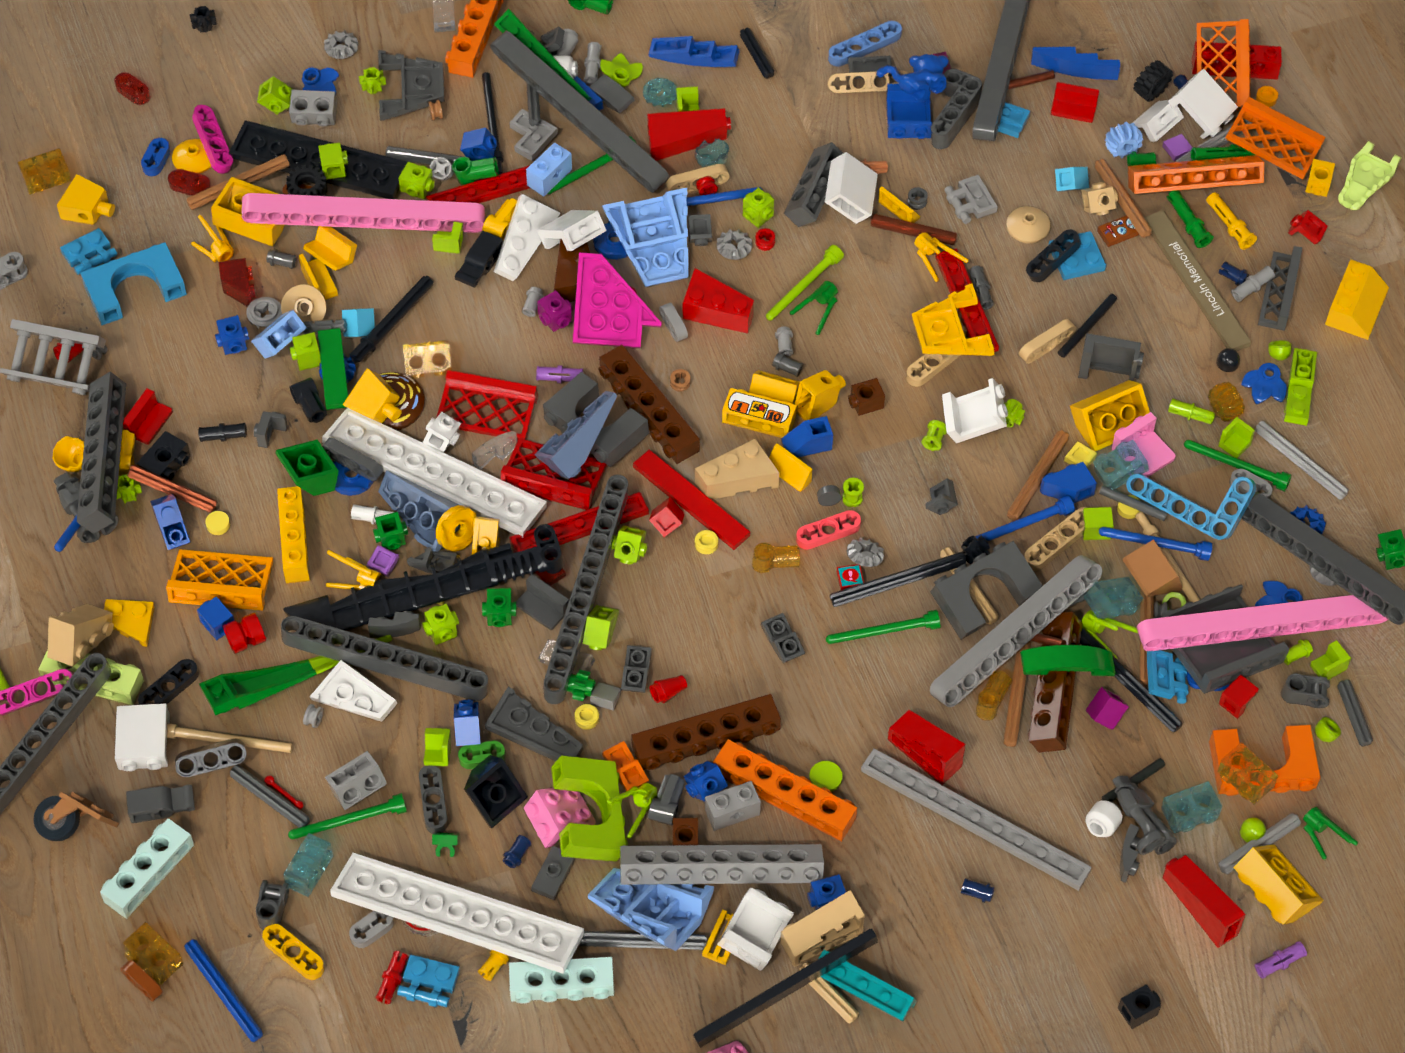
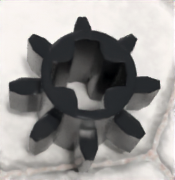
M206 6L197 7L194 10V14H190L192 28H197L200 33L212 31L213 25H217L214 10H209Z
M982 535L978 539L975 536L968 537L961 546L966 561L970 565L977 556L983 553L986 555L990 554L988 550L990 549L989 542Z

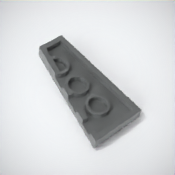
M509 686L485 723L486 730L554 761H557L560 756L579 757L583 751V744L560 726L557 727L545 714L539 713L531 706V703L516 695L515 691Z

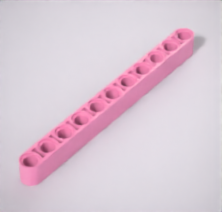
M248 193L242 197V219L247 223L447 232L452 231L454 222L463 223V232L477 233L483 231L485 207L480 203Z
M1349 595L1147 619L1137 625V631L1145 651H1158L1383 623L1388 619L1355 596Z

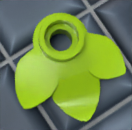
M622 53L614 57L612 62L602 59L600 63L601 71L622 87L628 86L631 80L639 78L643 69L642 63L629 64Z

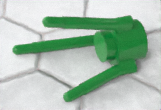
M824 281L813 294L791 310L790 315L795 314L814 299L820 304L828 303L816 330V335H819L833 305L837 302L835 298L838 293L837 287L830 281Z
M1319 807L1312 808L1303 818L1307 824L1303 829L1310 835L1323 860L1327 857L1314 831L1321 833L1329 827L1348 843H1352L1355 846L1358 844L1354 838L1331 821Z

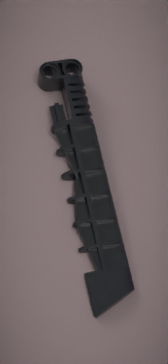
M542 524L534 531L536 547L513 553L510 543L491 549L483 547L479 552L461 560L460 555H457V563L436 573L434 564L431 563L432 575L409 577L407 571H405V577L379 579L375 582L374 586L368 585L357 592L352 587L351 595L331 605L328 595L285 607L283 610L288 616H297L341 630H349L368 624L369 617L389 618L394 616L395 612L416 610L498 586L499 582L502 581L504 583H508L507 580L509 579L515 581L516 577L519 576L525 578L524 575H533V572L536 571L539 573L546 571L550 574H556L563 569L564 561L554 528L548 524Z

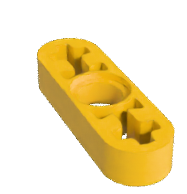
M273 924L264 929L262 936L265 946L308 980H316L323 975L324 964L322 958L279 924ZM279 933V938L283 942L282 947L278 940L270 939L271 934L277 935ZM296 946L300 948L301 951L298 956L289 957L286 955L290 947ZM305 957L309 964L314 965L316 963V970L310 969L308 971L307 964L303 961Z

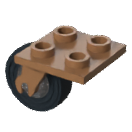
M61 792L59 796H51L44 799L37 806L34 813V826L37 832L43 838L50 841H63L71 837L79 826L80 817L87 813L116 828L119 823L112 819L114 814L94 805V802L74 792H71L70 795Z

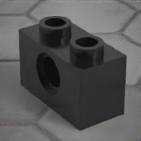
M165 431L136 464L143 469L172 481L176 472L182 466H185L190 459L188 443Z

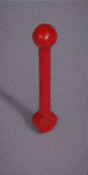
M272 776L265 777L264 782L268 787L272 786L299 810L304 807L302 801L296 800L277 785Z

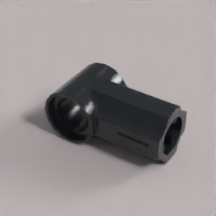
M311 377L289 386L295 403L297 405L300 404L309 422L318 423L327 416V410L319 398L317 387Z

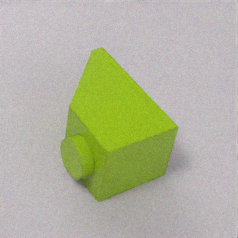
M596 605L587 616L582 644L589 645V648L593 650L606 649L613 636L619 609Z

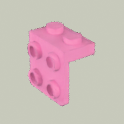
M1151 412L1145 416L1137 417L1126 428H1119L1114 434L1112 451L1134 474H1141L1147 477L1175 460V453L1154 432L1157 418Z
M554 788L536 790L524 806V810L545 848L556 844L559 840V833L568 823L596 824L580 792L557 790Z

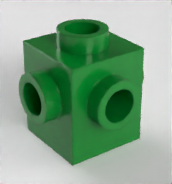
M398 512L375 517L377 528L373 529L376 543L381 542L382 547L389 550L398 549L401 545L406 544L405 535L409 534L406 522L400 521Z
M1401 529L1377 534L1379 548H1376L1379 562H1384L1386 570L1405 566V539Z
M511 588L487 589V602H482V616L487 617L488 626L504 627L505 625H512V616H516L517 607L516 602H512Z

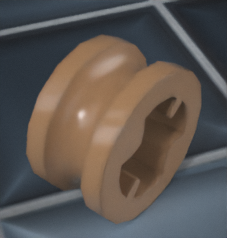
M436 100L435 103L429 101L428 105L432 121L437 117L443 119L440 101Z
M683 369L673 371L670 376V386L672 389L679 392L687 390L690 387V374ZM676 378H680V380L684 378V383H676Z

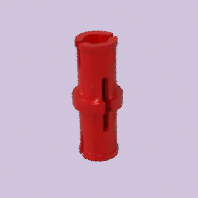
M400 951L393 952L388 969L382 974L383 981L375 997L381 1003L384 998V1004H391L397 985L401 984V974L409 959V956L403 952L401 957L399 956Z

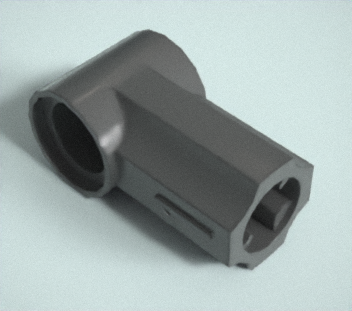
M674 774L664 776L657 798L654 797L652 800L648 819L673 825V818L677 816L678 802L685 786L684 780Z

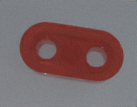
M176 169L168 175L169 187L176 192L193 196L211 188L209 178L202 174Z

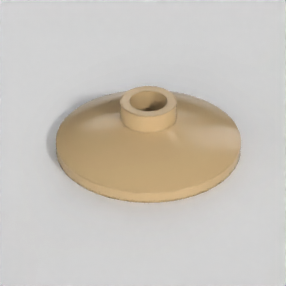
M1020 207L1009 214L1006 227L1014 239L1023 243H1036L1047 237L1050 232L1051 223L1048 216L1042 210L1035 207Z
M297 285L289 289L284 295L281 311L283 314L294 310L302 322L313 321L315 323V321L324 319L326 301L317 288L310 285ZM303 303L309 305V309L306 312L301 308Z

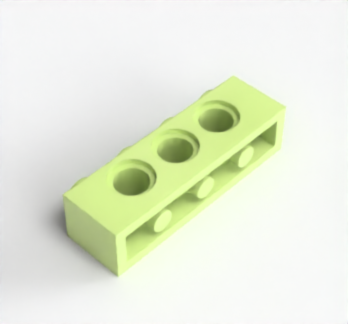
M47 650L38 671L40 676L60 669H66L70 665L48 658ZM88 653L85 656V658L81 659L72 668L67 670H71L75 673L76 670L80 667V665L90 654ZM106 658L111 667V675L95 696L134 705L144 682L141 670L134 665H122ZM103 665L95 666L93 671L100 670ZM63 675L62 680L52 682L54 685L66 684L70 678ZM113 678H119L116 681H111ZM88 684L80 685L78 690L85 689Z

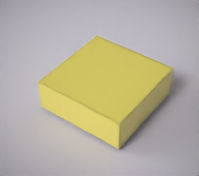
M1077 441L1065 456L1064 461L1075 465L1084 462L1088 468L1096 458L1097 452Z

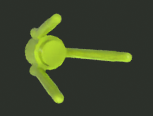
M1089 610L1081 622L1082 627L1086 628L1110 652H1112L1096 633H1102L1106 627L1117 631L1118 627L1138 634L1136 627L1108 618L1093 610Z
M644 783L639 788L633 786L630 790L607 800L608 804H612L632 795L634 803L642 808L627 835L629 839L632 838L644 815L650 809L653 798H657V788L652 784Z

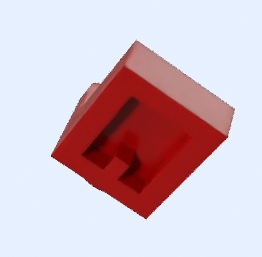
M1307 210L1303 214H1297L1290 222L1292 226L1288 234L1292 236L1296 232H1300L1313 244H1317L1323 237L1328 225Z

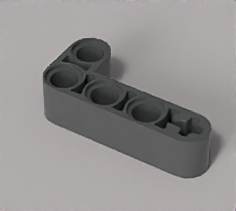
M949 69L944 73L947 81L944 93L951 97V99L931 126V142L936 149H945L950 146L979 105L982 81L978 77L958 69Z

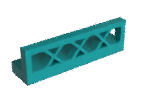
M823 949L819 959L830 952ZM847 961L820 976L822 979L902 1022L910 1008H914L917 1003L914 997Z

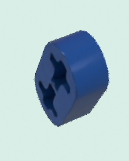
M156 138L149 144L141 160L145 175L156 176L162 171L171 152L166 139Z

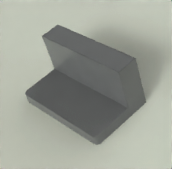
M530 575L526 580L527 590L516 601V607L549 630H553L564 618L569 599L535 575Z

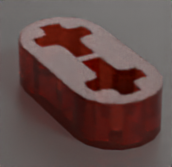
M120 73L115 77L114 82L118 93L134 104L143 105L150 100L147 85L133 75Z

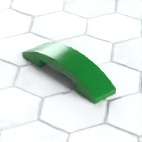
M1053 645L1030 648L1020 652L1024 675H1047L1050 671L1091 672L1092 676H1115L1116 674L1112 652L1102 648L1083 645Z

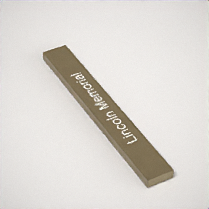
M1162 210L1144 217L1152 228V237L1225 347L1236 351L1249 347L1251 340L1165 212Z

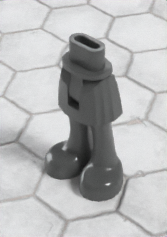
M66 472L55 478L54 483L57 486L56 491L59 494V499L65 512L70 515L73 514L75 517L78 512L80 481L77 477H73L70 472ZM116 513L115 522L100 530L103 535L110 534L117 526L119 519ZM82 526L77 530V537L83 543H92L99 540V531L93 534Z
M1128 776L1115 777L1113 779V783L1116 786L1115 793L1126 816L1134 818L1143 831L1144 836L1137 844V850L1140 855L1148 854L1153 850L1156 854L1160 855L1171 850L1175 846L1177 839L1173 832L1152 811L1151 808L1155 804L1142 789L1138 788L1136 783H1131Z

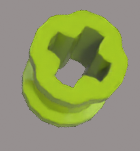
M932 420L928 423V432L922 438L921 443L928 450L938 451L942 447L941 440L943 435L947 433L946 424L938 420Z
M849 478L843 484V503L848 507H858L863 501L864 484L860 479Z

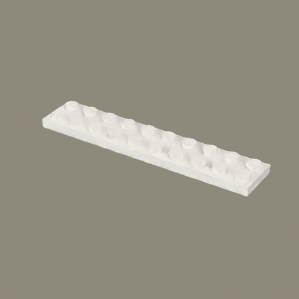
M346 408L322 436V443H325L330 437L378 462L382 466L383 472L386 473V470L459 505L467 506L476 513L477 517L500 519V528L515 535L519 534L522 538L547 508V501L350 408Z
M352 853L330 890L332 897L563 974L584 936V928L356 853Z

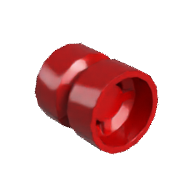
M255 612L242 617L241 622L234 620L223 625L226 638L234 654L246 650L249 644L256 646L266 642L263 628Z

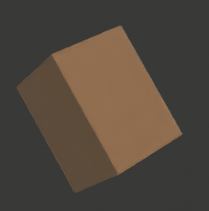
M1154 539L1123 558V562L1146 597L1180 592L1183 587L1178 575Z

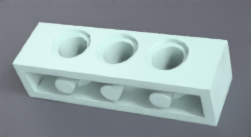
M169 818L163 824H159L153 831V835L146 842L138 846L134 856L130 860H126L120 866L119 872L103 884L100 893L104 903L127 919L194 846L191 834ZM167 846V849L164 851H157L160 847ZM144 865H151L148 869H141ZM128 883H134L129 888H123Z
M612 957L571 959L564 974L530 962L509 963L511 1002L516 1001L521 1004L529 1003L531 1000L554 1002L557 999L565 998L577 1001L583 997L605 999L609 996H614ZM585 977H590L594 979L590 983H584L581 981ZM558 979H566L568 981L563 985L556 983ZM534 980H539L542 982L538 986L530 985V983Z

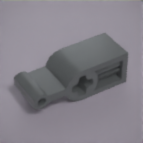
M192 785L172 789L166 786L126 791L128 815L131 824L164 819L176 812L195 810Z

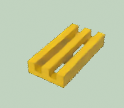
M725 910L721 911L702 952L703 957L723 965L727 964L731 955L730 952L726 950L723 957H720L719 954L722 947L718 945L713 954L710 951L724 921H728L727 927L734 915L733 913L730 915Z

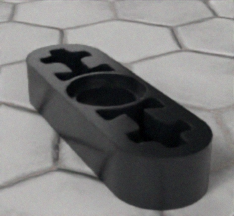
M1072 229L1065 230L1030 261L1026 267L1029 278L1033 282L1045 280L1081 246V239L1078 233ZM1068 239L1074 240L1072 243L1066 242ZM1052 252H1059V256L1055 260H1049L1048 256ZM1035 269L1041 270L1039 273L1034 272Z
M190 659L179 661L139 695V705H147L146 700H154V704H168L198 678L199 672L196 663ZM184 669L190 670V669H191V673H190V674H188V673H186V672L183 673L182 670H184ZM167 682L175 684L174 689L171 691L162 690V686Z

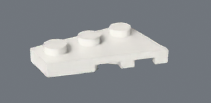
M342 660L310 695L313 701L381 722L397 705V701Z

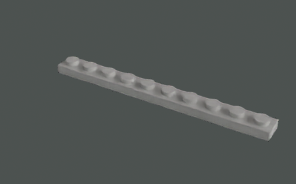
M876 749L872 750L861 767V772L1078 891L1091 872V866Z

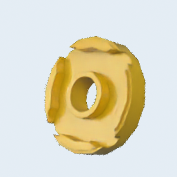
M463 505L451 507L444 512L436 527L438 544L453 552L466 548L473 541L472 536L476 513ZM460 524V529L455 533L456 527Z

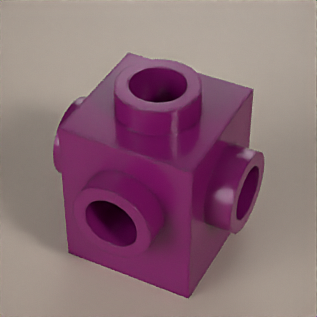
M556 290L537 301L538 315L544 326L548 325L553 332L566 327L572 322L571 312L573 308L567 299L564 300Z

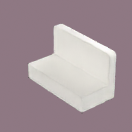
M1169 100L1158 101L1133 123L1138 128L1143 127L1150 142H1156L1184 118L1178 105L1173 108L1168 102Z

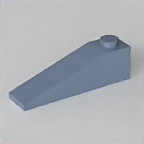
M605 391L584 409V416L578 417L575 420L572 419L567 423V430L560 436L557 433L553 435L538 450L535 456L559 476L568 479L575 477L581 471V466L585 463L617 398L615 392Z
M386 470L378 492L392 510L399 513L403 519L402 521H405L406 526L415 534V539L427 548L431 547L432 551L438 552L443 548L436 539L438 521L444 512L459 504ZM460 524L456 527L455 533L460 529Z

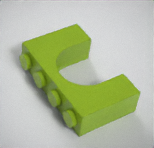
M560 756L551 767L554 789L576 791L588 795L596 802L602 815V822L599 825L568 823L559 833L561 856L617 862L620 858V846H628V840L625 838L624 832L625 818L622 815V800L612 804L607 803V800L620 794L618 786L619 773L616 770V762Z

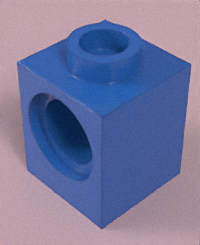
M486 127L464 132L460 150L466 157H470L471 161L494 157L497 140Z
M217 596L205 601L197 609L200 622L216 641L225 635L223 625L234 621L232 613Z

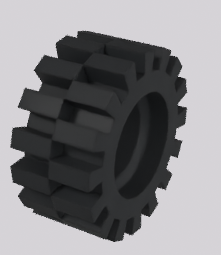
M1160 60L1151 62L1150 66L1145 67L1144 72L1141 71L1140 77H1137V82L1134 83L1135 87L1133 89L1147 102L1153 101L1155 97L1158 98L1159 94L1163 93L1164 89L1169 86L1168 83L1172 81L1173 71Z
M302 165V169L296 167L295 172L292 170L289 172L290 176L286 178L288 195L326 196L328 192L326 176L323 171H320L319 167L314 169L313 165H309V168H306V165ZM309 182L315 184L312 188L309 189L299 188V186L303 183Z

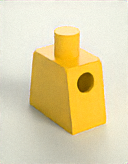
M77 174L57 204L60 219L91 225L96 224L101 214L112 217L115 211V205L108 203L107 193L103 187Z
M368 368L343 403L345 407L380 423H383L386 418L396 421L401 415V410L395 406L400 396L380 374Z
M823 370L800 381L795 405H797L796 413L804 421L818 418L837 403L840 389L846 386L844 378L841 375L834 377L827 370Z

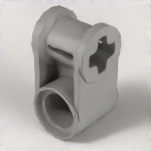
M10 252L0 258V290L27 276L28 269L23 264L24 259L20 253Z

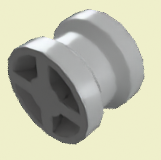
M444 157L435 158L430 164L432 175L439 180H448L454 173L452 163Z

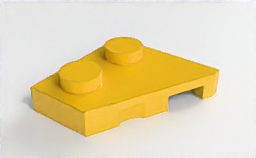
M106 599L104 610L112 612L113 630H118L120 634L127 638L129 636L134 638L144 647L148 646L155 608L154 603Z

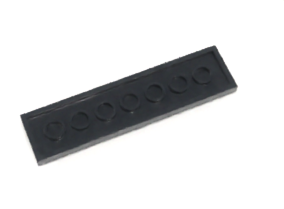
M245 120L229 154L235 160L258 166L281 155H286L290 165L280 170L281 172L289 173L291 170L295 172V168L299 167V169H302V165H306V168H309V165H313L314 169L319 167L320 171H322L318 146L332 142ZM341 145V150L346 151L348 164H344L346 177L327 179L326 182L374 196L394 199L400 187L399 176L405 168L407 161Z

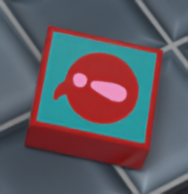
M860 565L837 567L836 572L840 590L864 583Z

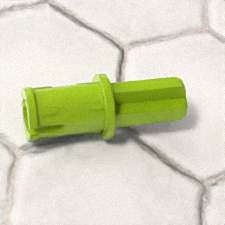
M1172 398L1168 410L1169 413L1186 417L1188 421L1192 418L1212 424L1215 418V413L1195 407V403L1189 404Z

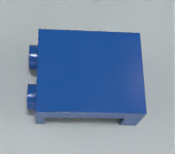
M887 84L888 138H931V90H929V95L925 100L918 102L913 96L904 92L899 84Z

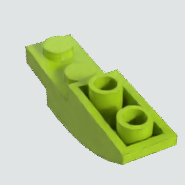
M1294 348L1285 400L1284 422L1307 426L1317 352Z

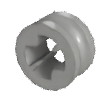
M310 704L304 714L303 724L306 726L312 724V727L316 729L322 720L323 708H315V705Z

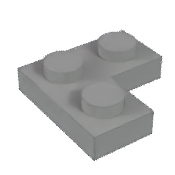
M521 109L510 121V128L524 135L514 146L516 153L533 161L558 134V129L540 119V125L531 126L529 124L528 111Z

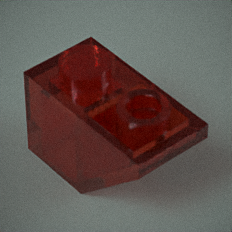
M246 258L220 261L219 270L223 293L248 307L252 302V298H256L254 284L250 285L249 280H253L252 267H247Z

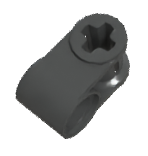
M1293 673L1287 677L1281 690V697L1290 704L1325 708L1329 705L1327 689L1330 687V681L1325 677Z
M268 880L262 881L256 906V916L262 930L273 924L280 925L284 907L288 901L289 883L279 885L268 883ZM268 913L273 914L271 917H263L265 914Z

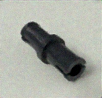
M219 423V426L199 427L200 442L212 440L224 442L230 438L247 437L246 423L231 425Z

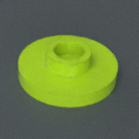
M821 761L811 768L809 780L812 784L820 788H827L832 792L841 785L842 771L833 762Z

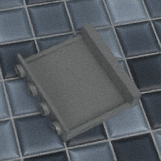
M1241 584L1233 588L1227 587L1220 593L1209 594L1194 603L1188 602L1178 609L1167 610L1162 614L1161 618L1247 608L1248 606L1240 597L1243 586ZM1271 637L1175 648L1172 650L1202 692L1206 694L1231 684L1240 674L1246 678L1282 664L1287 656L1289 647L1285 642L1276 645Z

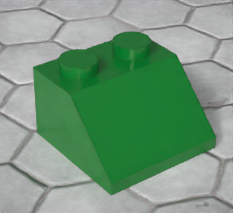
M318 439L276 450L275 454L296 486L313 496L335 491L339 471Z

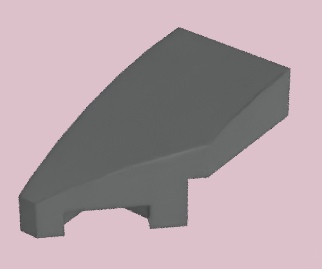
M431 547L424 549L425 552L415 558L411 556L407 559L409 566L433 574L430 567L431 563L434 564L436 573L458 562L457 553L434 552Z

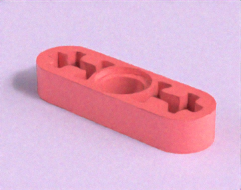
M848 510L807 524L797 530L796 543L800 548L809 550L855 534L860 529L861 517L857 512ZM846 520H850V522H854V525H850V523H846ZM832 526L835 532L826 534L822 531V528ZM803 535H807V537H811V540H807L806 538H803Z

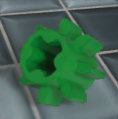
M579 669L577 675L571 674L567 692L573 694L572 699L584 701L586 696H591L596 681L591 679V672Z

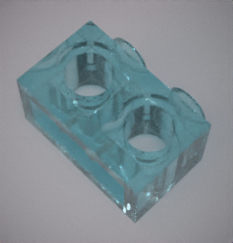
M1134 440L1122 442L1115 450L1108 454L1103 453L1093 461L1094 471L1102 484L1113 490L1127 483L1130 476L1149 471L1148 462ZM1128 456L1135 457L1133 461L1124 460ZM1108 467L1115 468L1111 473L1104 472Z
M1129 577L1095 582L1083 597L1095 615L1101 619H1113L1121 615H1132L1138 610V605L1144 599Z
M1209 781L1164 797L1161 810L1173 833L1180 831L1188 832L1194 829L1196 825L1202 823L1210 824L1218 819L1222 809V804ZM1199 803H1204L1208 805V807H1202L1199 805ZM1177 811L1184 812L1186 816L1179 815Z
M308 833L283 873L285 883H289L290 889L309 897L333 858L331 843Z

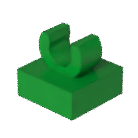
M433 833L432 845H438L435 851L436 856L440 857L441 849L448 847L450 849V857H453L456 852L454 845H458L460 842V833Z

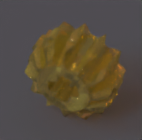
M1230 382L1219 383L1209 390V404L1217 414V417L1221 418L1222 421L1229 422L1244 413L1245 405L1243 404L1240 392Z

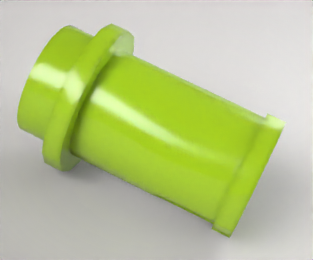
M1307 639L1298 640V644L1289 648L1284 663L1289 665L1304 656L1306 658L1309 657L1310 653L1313 652L1311 643Z

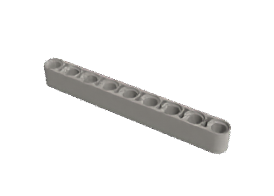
M1083 555L1074 558L935 679L930 686V694L947 707L957 705L1101 578L1102 567Z

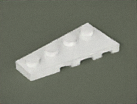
M521 194L518 197L494 272L514 281L541 243L537 230L557 219L560 212Z

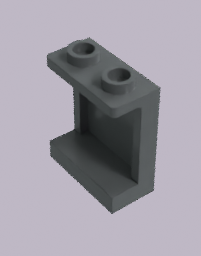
M1086 333L1078 378L1087 379L1090 368L1129 375V380L1134 381V378L1139 379L1144 352H1140L1141 343Z

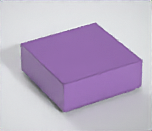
M1182 134L1163 141L1162 146L1173 161H1176L1193 149Z
M378 545L368 561L367 567L389 577L400 557L398 554Z

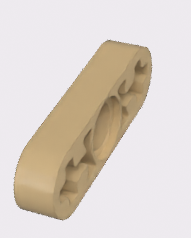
M716 164L673 175L666 181L668 191L687 187V193L698 190L696 188L697 181L695 180L711 176L714 178L716 185H721L728 181L730 175L724 164Z
M1069 319L1059 322L1026 343L1019 351V356L1027 364L1032 363L1070 339L1076 332V326Z

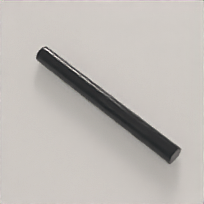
M1110 294L1058 351L1060 357L1065 358L1116 302L1117 297L1114 294Z

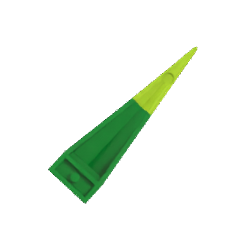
M386 635L375 640L388 643L392 641L391 635ZM318 656L268 668L221 674L199 683L216 716L226 713L235 707L239 710L333 668L340 661Z

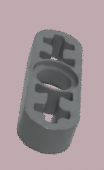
M328 438L322 445L330 459L371 481H376L383 473V468L378 462L334 438Z
M426 765L419 771L425 826L427 831L432 834L435 832L443 833L448 826L441 771L437 766ZM428 774H433L434 787H429ZM432 794L440 797V801L436 804H429L426 799ZM432 812L438 813L439 825H434Z

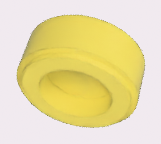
M1127 495V496H1130V497H1132V498H1134V499L1139 500L1137 497H1135V496H1133V495ZM1118 502L1117 511L1123 518L1134 519L1136 514L1140 512Z
M214 511L206 518L207 530L213 535H222L230 528L229 517L222 511Z
M710 530L700 531L695 536L696 550L702 554L715 552L718 548V536Z
M591 704L579 706L575 711L577 726L585 730L594 728L599 722L598 709Z

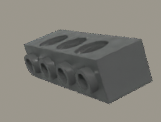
M832 142L814 149L785 209L784 214L797 227L816 221L825 203L831 160L843 154Z

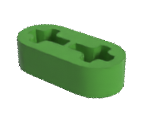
M498 741L465 745L458 752L459 763L465 769H474L485 758L492 755L491 750H496V757L504 760L505 748ZM468 753H472V760L467 759Z

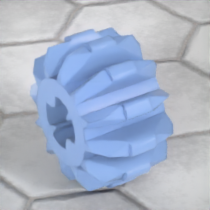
M1127 121L1122 125L1118 123L1115 128L1111 127L1110 132L1106 133V147L1114 157L1120 156V158H1123L1125 155L1131 154L1132 151L1138 152L1137 148L1142 146V133L1134 123L1129 124Z

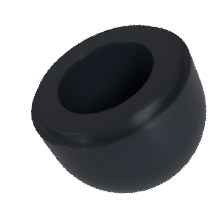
M1231 348L1223 349L1218 354L1217 366L1225 372L1235 371L1240 363L1238 352Z

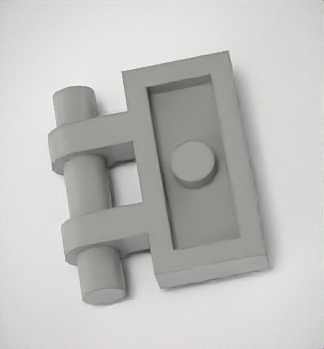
M979 175L959 181V189L954 190L952 186L944 189L947 201L954 206L957 218L961 219L964 224L971 221L970 213H974L978 219L997 212L998 206ZM965 198L967 204L963 205L960 199Z

